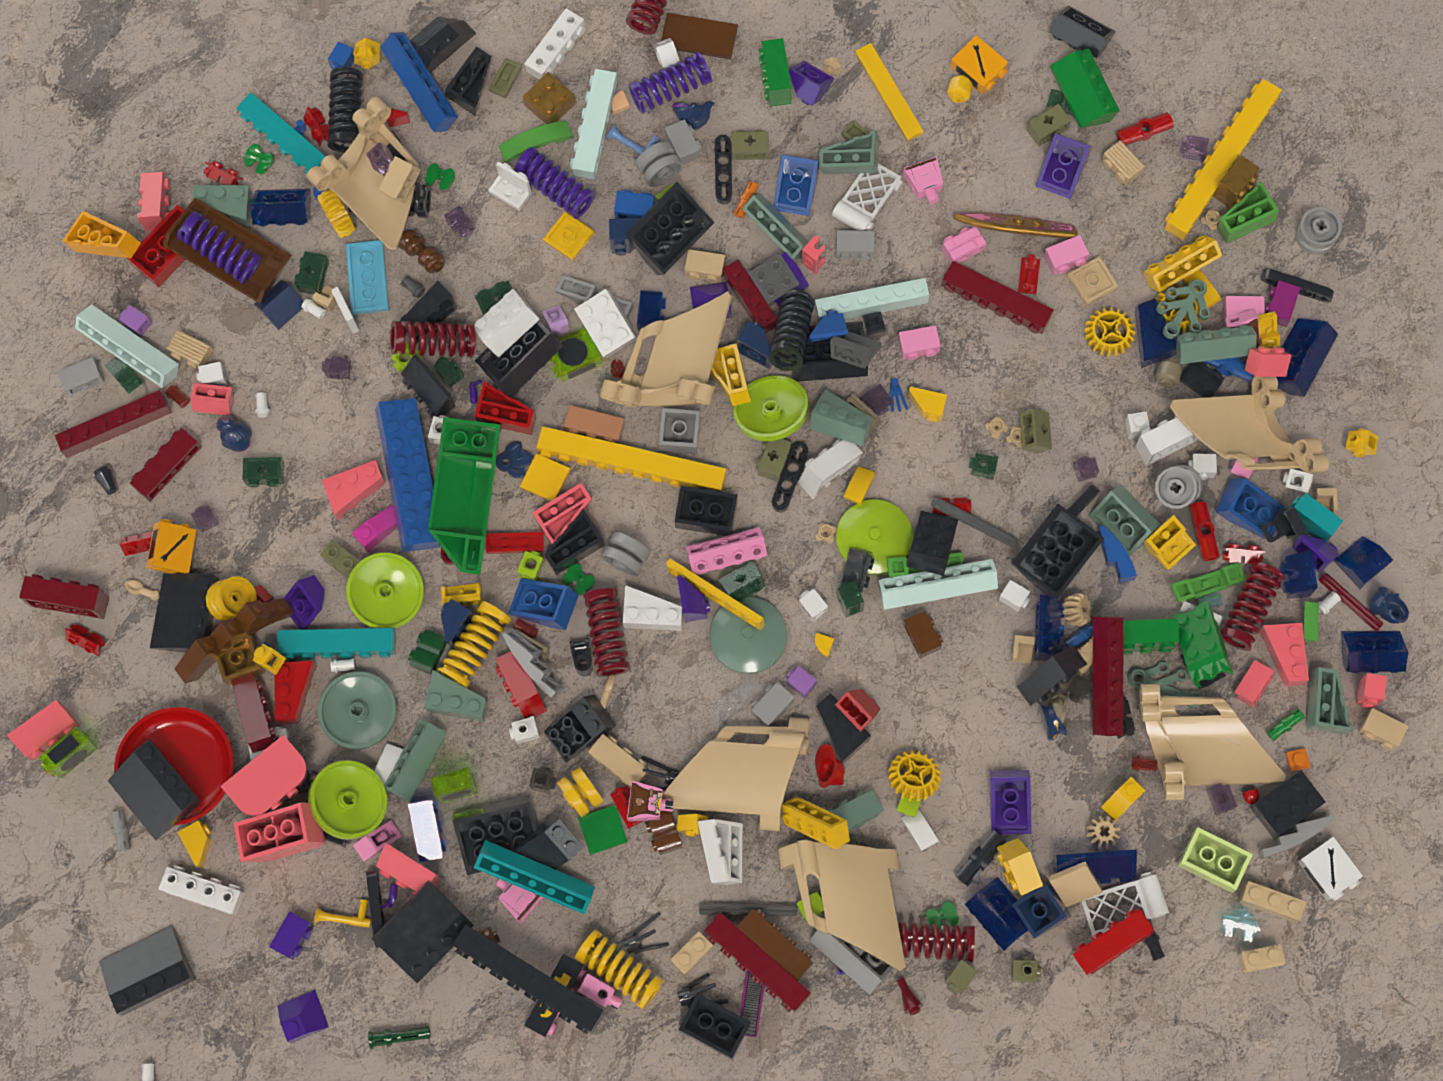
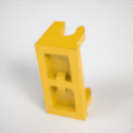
M477 582L476 584L451 587L442 586V605L446 602L449 603L451 599L462 606L481 604V583Z

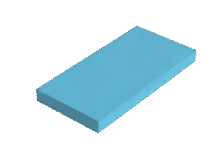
M380 240L346 244L352 315L389 311L384 244Z

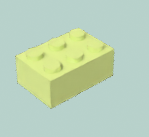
M1197 827L1188 842L1178 867L1233 893L1237 890L1253 854Z

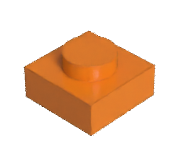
M1306 748L1285 753L1290 773L1311 767Z

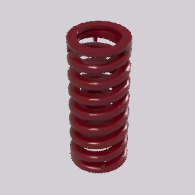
M634 0L631 10L627 15L626 24L639 33L646 35L655 34L658 28L657 24L661 20L659 16L663 15V8L666 7L667 1ZM643 22L647 23L650 27L644 26Z
M392 321L390 329V350L392 355L398 354V351L400 355L405 354L407 330L409 332L408 351L410 355L415 354L417 330L419 333L418 352L420 356L425 354L427 330L429 333L428 353L430 356L435 355L437 331L439 334V356L445 355V336L447 331L449 335L448 355L450 357L455 355V336L457 332L459 336V357L471 358L474 355L476 334L473 324H464L462 327L459 323H455L453 326L450 323H445L442 326L441 323L437 322L432 326L430 322H425L423 325L421 322H415L412 325L410 321Z
M1252 563L1250 574L1245 578L1246 583L1241 586L1242 592H1239L1237 595L1238 601L1233 603V610L1228 614L1229 619L1225 620L1223 629L1220 631L1225 643L1243 651H1250L1252 649L1251 644L1255 642V638L1250 634L1257 635L1260 632L1259 628L1255 625H1263L1264 620L1259 616L1265 617L1268 615V611L1264 607H1271L1272 601L1268 598L1273 599L1277 596L1273 589H1280L1281 583L1285 579V575L1281 571L1265 563ZM1232 625L1237 626V627L1240 628L1241 630L1234 629V628L1232 627ZM1232 638L1242 642L1244 645L1236 643Z
M601 588L586 592L583 596L585 607L588 608L586 615L590 618L588 621V626L591 628L589 634L593 638L591 646L595 648L592 653L597 658L594 661V665L599 668L596 671V676L608 677L612 674L616 676L630 671V664L625 659L628 656L627 651L601 653L605 650L624 648L626 646L625 641L599 643L603 640L624 637L625 633L621 630L603 634L598 633L601 630L621 628L623 622L616 620L602 624L596 623L600 620H612L621 617V612L617 610L600 614L595 613L596 611L618 608L620 606L619 601H613L618 596V590L615 588ZM608 600L599 604H593L594 601ZM620 659V661L610 664L602 663L606 660Z
M904 921L899 923L898 927L904 958H909L913 939V951L916 959H919L921 956L924 940L925 959L929 960L931 958L934 942L935 958L941 960L945 941L946 959L951 961L956 940L957 960L961 961L964 958L967 939L966 952H968V955H965V961L973 962L975 926L966 925L961 933L959 925H954L950 933V928L947 924L942 925L939 931V926L934 923L929 931L928 925L922 923L918 932L917 924L912 922L907 932L906 923Z

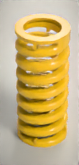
M482 601L477 608L478 615L472 616L471 621L473 624L466 625L467 632L460 634L462 641L454 643L456 650H450L448 652L450 658L443 660L444 667L437 669L440 674L465 688L470 684V680L467 679L468 676L462 675L454 667L471 676H475L476 671L471 669L461 659L478 668L482 666V663L471 656L466 650L483 659L488 657L486 653L471 641L488 650L493 649V645L485 641L476 632L495 642L499 640L498 636L481 623L500 633L504 632V628L486 614L499 619L498 622L501 625L511 622V618L485 601Z
M597 929L594 930L579 948L575 959L581 964L588 963L590 971L597 969L596 974L598 977L605 976L607 984L614 982L615 990L622 989V994L625 997L631 995V1002L637 1003L636 1005L644 1010L656 996L664 980L656 975L640 992L651 970L646 969L632 985L643 965L640 962L637 963L632 971L623 979L629 966L634 961V957L629 956L624 964L614 973L626 952L620 950L616 957L606 966L612 953L617 948V944L613 943L597 960L609 939L603 937L595 947L593 943L597 938L600 939L603 934Z

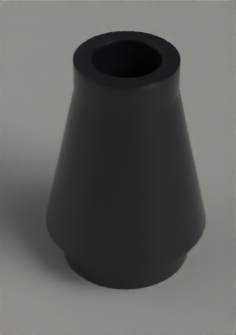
M103 466L94 471L95 480L106 491L107 495L118 491L112 470L108 466Z

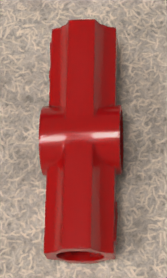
M1168 112L1150 119L1143 118L1137 124L1118 130L1116 132L1117 140H1121L1126 146L1140 140L1147 141L1153 135L1172 129L1174 127L1173 119ZM1141 128H1147L1149 131H1143Z
M1201 501L1191 504L1189 508L1195 528L1194 534L1198 540L1202 560L1213 561L1220 558L1214 535L1215 527L1211 523L1207 503ZM1200 529H1207L1209 531V534H1202Z

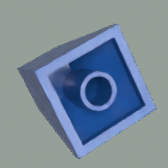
M837 311L826 312V316L821 318L809 334L807 343L832 339L834 336L839 338L845 337L848 334V329L843 313L838 314Z

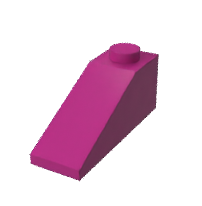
M393 505L368 519L352 533L367 552H370L397 528Z

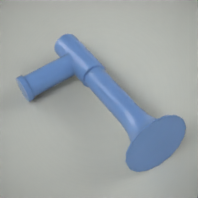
M616 124L612 126L606 136V140L610 138L616 139L636 151L639 155L660 141L657 136L653 135L648 145L644 148L623 136L617 130Z

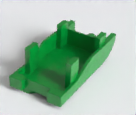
M1208 601L1198 604L1199 606L1185 614L1178 612L1172 615L1173 619H1178L1179 642L1188 672L1197 688L1201 687V680L1213 679L1221 672H1227L1229 675L1233 674L1218 622L1214 618L1211 604Z

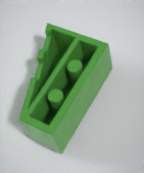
M1261 181L1238 204L1236 203L1220 218L1218 230L1226 244L1277 220L1279 209Z

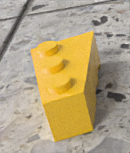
M737 343L717 348L710 375L732 406L751 402Z

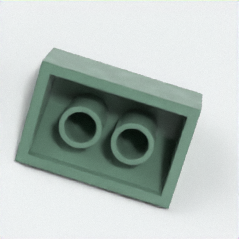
M1122 485L1111 490L1089 515L1098 526L1103 525L1119 540L1129 556L1144 544V540L1161 526Z

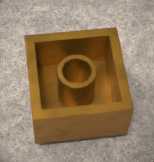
M549 72L522 96L525 107L545 124L558 122L576 104L574 94Z
M1241 155L1220 180L1213 197L1231 209L1244 198L1246 192H1250L1259 177L1257 173L1260 168Z
M252 635L239 642L217 660L222 680L228 686L232 685V680L253 673L255 676L265 673L260 665L252 661L255 657L254 652L257 649Z

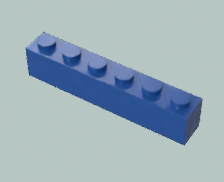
M404 32L390 33L380 47L385 57L389 60L433 132L447 131L458 116Z

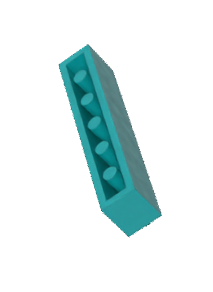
M251 92L238 105L236 109L241 112L239 116L247 123L249 120L254 123L252 127L260 134L263 131L267 135L265 139L272 145L276 142L280 146L278 150L285 156L290 154L293 157L291 161L298 167L302 165L306 168L304 170L306 174L311 168L321 166V162L326 156Z
M394 628L277 630V652L284 656L286 660H293L294 657H302V659L309 660L313 659V656H321L322 659H332L333 656H340L343 659H350L352 656L371 658V655L389 658L390 655H396V631Z
M486 840L474 865V868L581 914H585L595 889L593 885Z

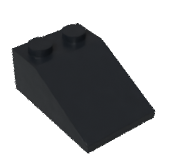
M553 814L512 852L556 870L571 860L584 846L565 824Z

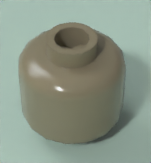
M1172 358L1161 361L1158 364L1155 376L1159 382L1158 384L1166 388H1172L1180 381L1182 367L1178 364L1177 360Z

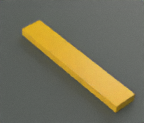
M869 43L855 50V55L906 141L908 142L924 133L923 129L873 45Z
M669 559L666 562L668 572L675 577L682 576L700 593L758 630H762L765 626L762 616L674 560Z

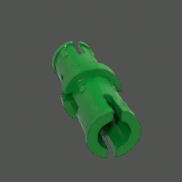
M1297 708L1285 718L1279 719V722L1268 729L1266 733L1272 741H1275L1285 732H1290L1294 725L1305 719V716Z

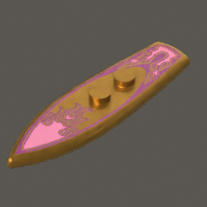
M981 212L958 213L953 216V219L956 221L999 232L1068 239L1076 237L1078 234V230L1074 225L1039 218Z

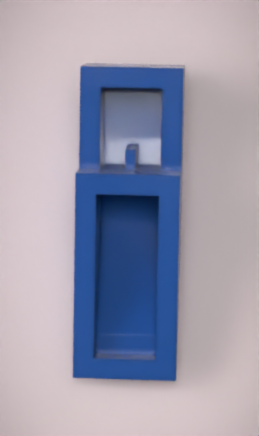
M1103 525L1099 526L1097 533L1104 537L1101 547L1107 567L1115 566L1120 584L1134 581L1137 574L1128 553L1119 540Z

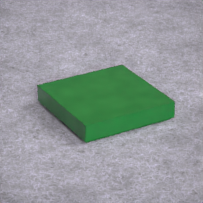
M615 805L592 812L582 818L578 817L590 856L628 843Z

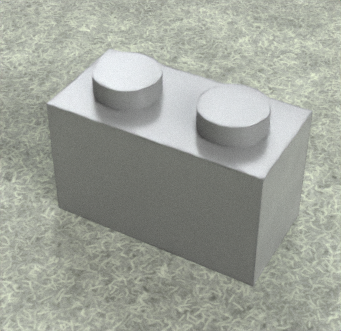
M685 119L665 128V136L675 150V155L680 158L683 165L700 158V150H702L699 141L694 140L692 136L694 135L692 126L690 124L687 125Z
M837 230L836 258L841 260L859 258V260L863 261L870 258L873 259L874 231Z
M93 357L84 358L77 364L64 366L62 370L57 371L64 391L69 397L105 383L98 363Z
M778 682L775 685L770 684L764 691L765 696L762 699H756L751 705L753 708L751 714L766 727H771L795 701V697Z

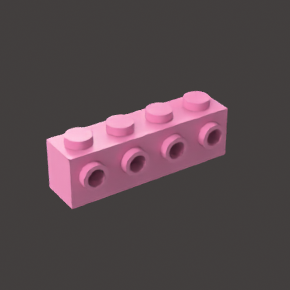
M760 527L686 547L692 573L696 575H702L715 569L721 570L730 565H739L749 560H758L768 556Z

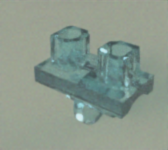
M1242 906L1241 911L1233 910L1232 916L1223 914L1221 919L1223 935L1234 937L1236 928L1243 929L1241 939L1250 942L1253 941L1255 934L1260 931L1259 923L1248 921L1253 920L1254 915L1247 913V907Z

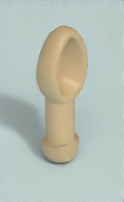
M129 580L124 584L125 589L133 595L142 594L150 597L152 600H157L160 597L158 591L143 587L139 581Z
M613 674L607 678L600 699L604 709H606L616 676Z

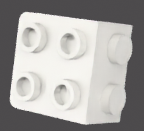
M497 162L496 168L499 176L488 191L493 196L520 211L532 194L528 177L522 172H515L507 163Z

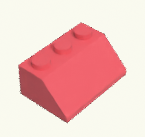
M55 700L7 736L26 758L36 760L49 747L53 748L58 745L60 739L64 736L74 733L80 725L69 709Z
M386 843L376 865L380 869L379 873L387 879L392 876L397 880L395 884L403 889L409 887L413 890L411 893L413 895L428 880L435 887L438 886L441 879L435 873Z

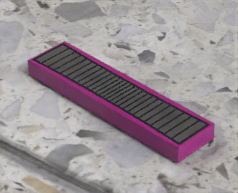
M747 971L740 1016L751 1022L745 1036L757 1038L765 986L762 983L757 985L750 978L752 974Z

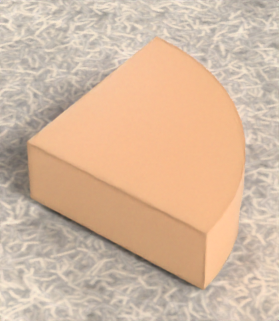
M623 90L619 91L612 100L613 114L630 108Z

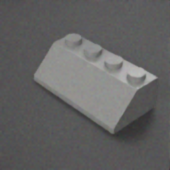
M817 930L810 939V942L817 949L824 953L869 995L894 969L873 955L833 935H827Z

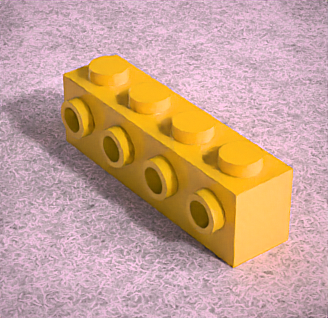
M1200 236L1194 243L1185 245L1180 248V251L1165 256L1161 262L1151 264L1147 270L1143 271L1149 288L1161 292L1220 258L1222 253L1216 239Z
M798 796L782 803L784 825L833 849L840 848L850 841L846 819Z

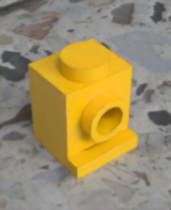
M262 644L261 647L255 650V657L252 661L276 675L286 658L273 648ZM276 657V660L273 663V665L269 666L273 658Z
M700 814L678 815L677 831L679 833L683 832L685 836L689 837L700 835L698 821L708 820V816Z

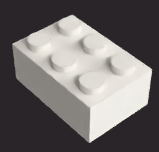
M512 289L496 305L492 306L482 318L478 319L474 327L483 343L499 357L539 320V317L529 304Z
M608 289L601 291L574 309L600 353L605 358L610 357L634 342L638 337Z
M1175 415L1174 419L1170 421L1164 420L1157 425L1158 427L1154 429L1148 428L1141 432L1135 447L1145 465L1148 466L1196 442L1198 438Z

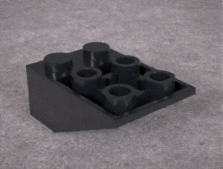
M593 694L582 697L548 727L544 733L565 763H567L593 745L602 734L606 735L616 724Z

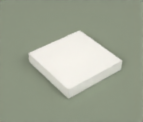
M338 287L332 289V293L353 334L358 332L359 329Z

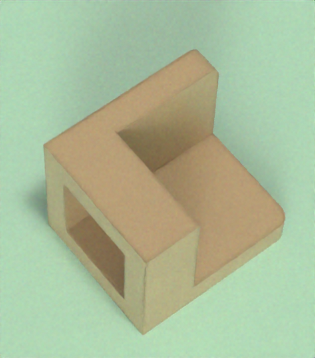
M325 285L320 294L315 292L312 299L314 303L323 309L332 312L337 302L332 293L333 288Z
M1317 488L1313 493L1314 499L1336 514L1338 511L1337 488Z
M1015 635L1011 662L1031 663L1035 637Z

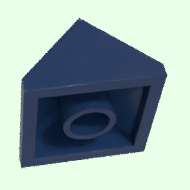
M280 280L271 288L260 304L255 302L254 306L279 330L303 309L301 307L303 301L289 284Z

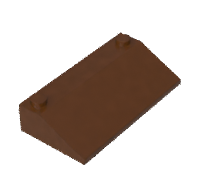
M197 198L193 199L168 230L163 246L259 304L269 293L292 256ZM197 211L205 217L193 229L194 234L206 219L210 220V225L201 236L199 243L206 237L214 225L219 227L207 248L214 243L222 231L227 232V236L219 245L215 254L223 248L230 237L235 238V242L227 251L224 260L231 254L238 243H243V248L235 257L232 266L240 259L247 248L251 249L252 252L244 262L240 272L246 267V262L249 264L254 252L262 257L259 267L244 285L233 278V273H225V267L218 268L216 262L212 263L208 260V256H201L200 250L194 251L191 247L192 244L186 245L184 241L177 239L180 228L193 212Z

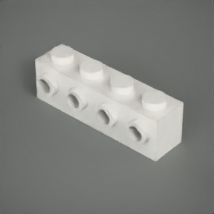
M566 8L524 63L526 72L539 80L547 72L553 75L554 68L557 64L562 63L566 52L574 47L575 40L585 32L584 19Z
M175 865L173 869L166 868L158 890L237 916L245 894L239 891L241 887L229 884L226 887L221 885L222 881L210 878V881L203 879L204 875L192 871L190 875L184 873V868Z

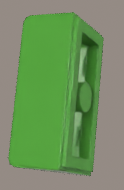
M1306 601L1304 603V641L1310 645L1318 640L1319 604Z

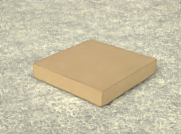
M1100 256L1067 273V277L1086 306L1119 288Z
M1086 862L1049 876L1050 883L1066 907L1102 893L1100 884Z

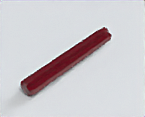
M1325 573L1319 579L1321 584L1330 592H1336L1340 596L1341 601L1374 631H1378L1383 626L1381 620L1328 573Z

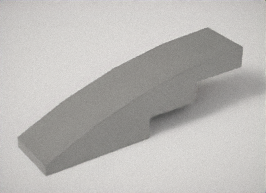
M565 275L562 276L556 288V293L580 304L603 291L598 289L596 285ZM612 294L628 319L634 307L633 303L617 298Z
M513 628L505 631L502 636L524 671L551 698L560 694L563 687L549 676L552 669L538 658L542 652Z
M1332 815L1294 825L1292 827L1293 834L1278 837L1275 840L1277 846L1262 849L1258 852L1260 860L1281 854L1302 844L1335 820V816Z

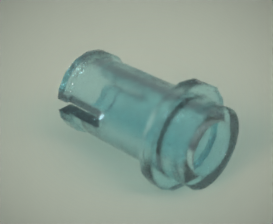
M1214 593L1211 596L1197 598L1198 604L1208 601L1211 607L1216 606L1219 608L1220 605H1223L1221 594Z

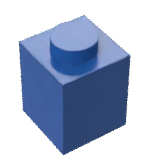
M338 41L328 57L330 68L332 70L340 67L350 68L354 62V48Z

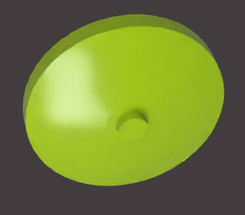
M775 375L762 377L748 384L751 402L735 405L733 408L736 424L742 433L759 441H775L793 434L803 425L809 413V401L806 391L797 381L789 377Z
M877 499L865 500L862 505L855 504L849 508L840 519L836 533L837 548L845 562L847 561L850 547L873 552L871 557L875 559L873 569H868L867 575L887 574V558H907L913 541L912 526L905 513L894 504Z
M377 553L364 558L353 568L346 584V599L351 612L360 622L371 628H398L406 624L417 614L424 596L423 581L416 567L406 558L394 553Z
M345 760L334 762L317 774L310 786L308 802L310 803L313 818L322 830L336 838L352 840L366 836L382 822L387 810V793L383 782L371 768L356 761Z

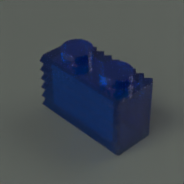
M640 291L637 331L653 322L665 321V316H662V309L666 310L667 298L663 297V292Z

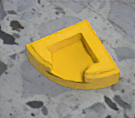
M816 633V647L823 656L828 658L834 638Z

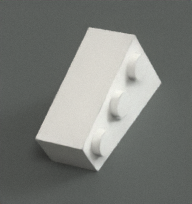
M838 439L832 445V448L829 450L827 448L818 455L819 457L816 459L811 458L806 462V468L798 484L814 499L821 487L825 486L827 488L831 484L830 481L838 475H843L855 465L863 452L856 444Z
M625 585L624 628L682 631V606Z
M717 819L698 821L711 883L721 885L742 883L743 823Z

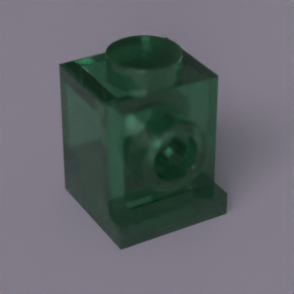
M441 357L436 361L434 365L435 371L449 388L464 378L462 370L458 368L453 360L449 362L446 357Z
M976 453L975 458L971 457L969 468L972 469L971 475L993 480L999 457ZM980 462L986 463L987 465L981 466Z

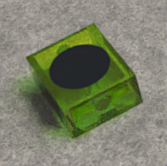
M585 327L559 338L558 340L564 346L548 361H552L554 365L552 371L556 379L560 378L562 383L603 365L602 358Z
M74 727L38 757L42 761L40 766L46 773H50L53 777L56 775L62 779L98 747L86 733Z
M469 767L430 778L434 796L441 805L479 794L474 774Z

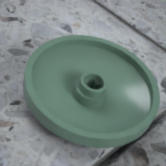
M742 597L735 599L764 618L765 626L762 630H758L724 607H721L714 616L710 626V644L719 662L728 669L742 674L759 673L773 666L783 654L787 641V629L780 612L772 604L759 598Z
M351 672L333 680L324 690L318 706L319 722L324 733L337 745L352 750L367 749L380 743L392 730L397 716L396 700L389 686L379 677L367 672Z

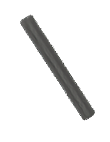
M938 497L933 498L931 506L958 519L1011 548H1015L1018 539Z
M701 903L699 905V913L701 915H718L719 913L723 915H747L752 909L755 911L760 909L766 916H797L798 914L797 905Z

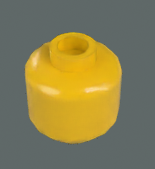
M964 75L953 77L947 89V96L955 103L966 102L969 100L972 92V82Z

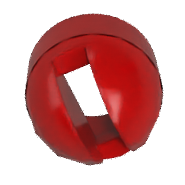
M1258 789L1242 793L1245 802L1248 804H1255L1259 800Z

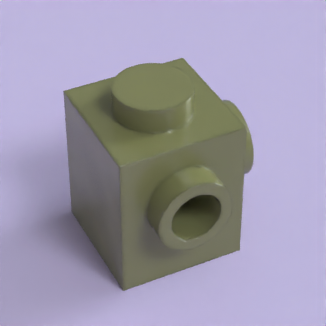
M1021 957V960L1012 961L1011 982L1036 983L1038 978H1041V966H1038V961H1033V957Z

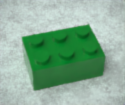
M784 39L762 41V48H759V64L762 69L761 76L765 89V101L769 100L770 107L791 104V83Z
M1178 619L1124 621V655L1133 654L1132 652L1151 654L1152 651L1171 653V650H1174L1179 643Z

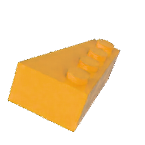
M84 211L81 212L62 240L75 252L132 258L141 244L127 231Z

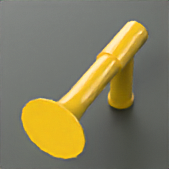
M360 900L358 917L330 914L322 911L319 905H317L314 926L319 921H332L370 928L371 919L365 918L369 901Z

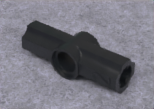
M993 830L981 846H978L967 858L968 861L958 870L955 876L968 887L981 871L983 872L992 862L993 857L998 852L996 847L1005 844L1007 841Z

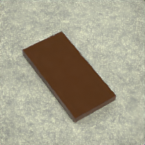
M667 13L661 41L670 38L674 42L676 51L693 54L700 52L701 55L731 60L738 24Z

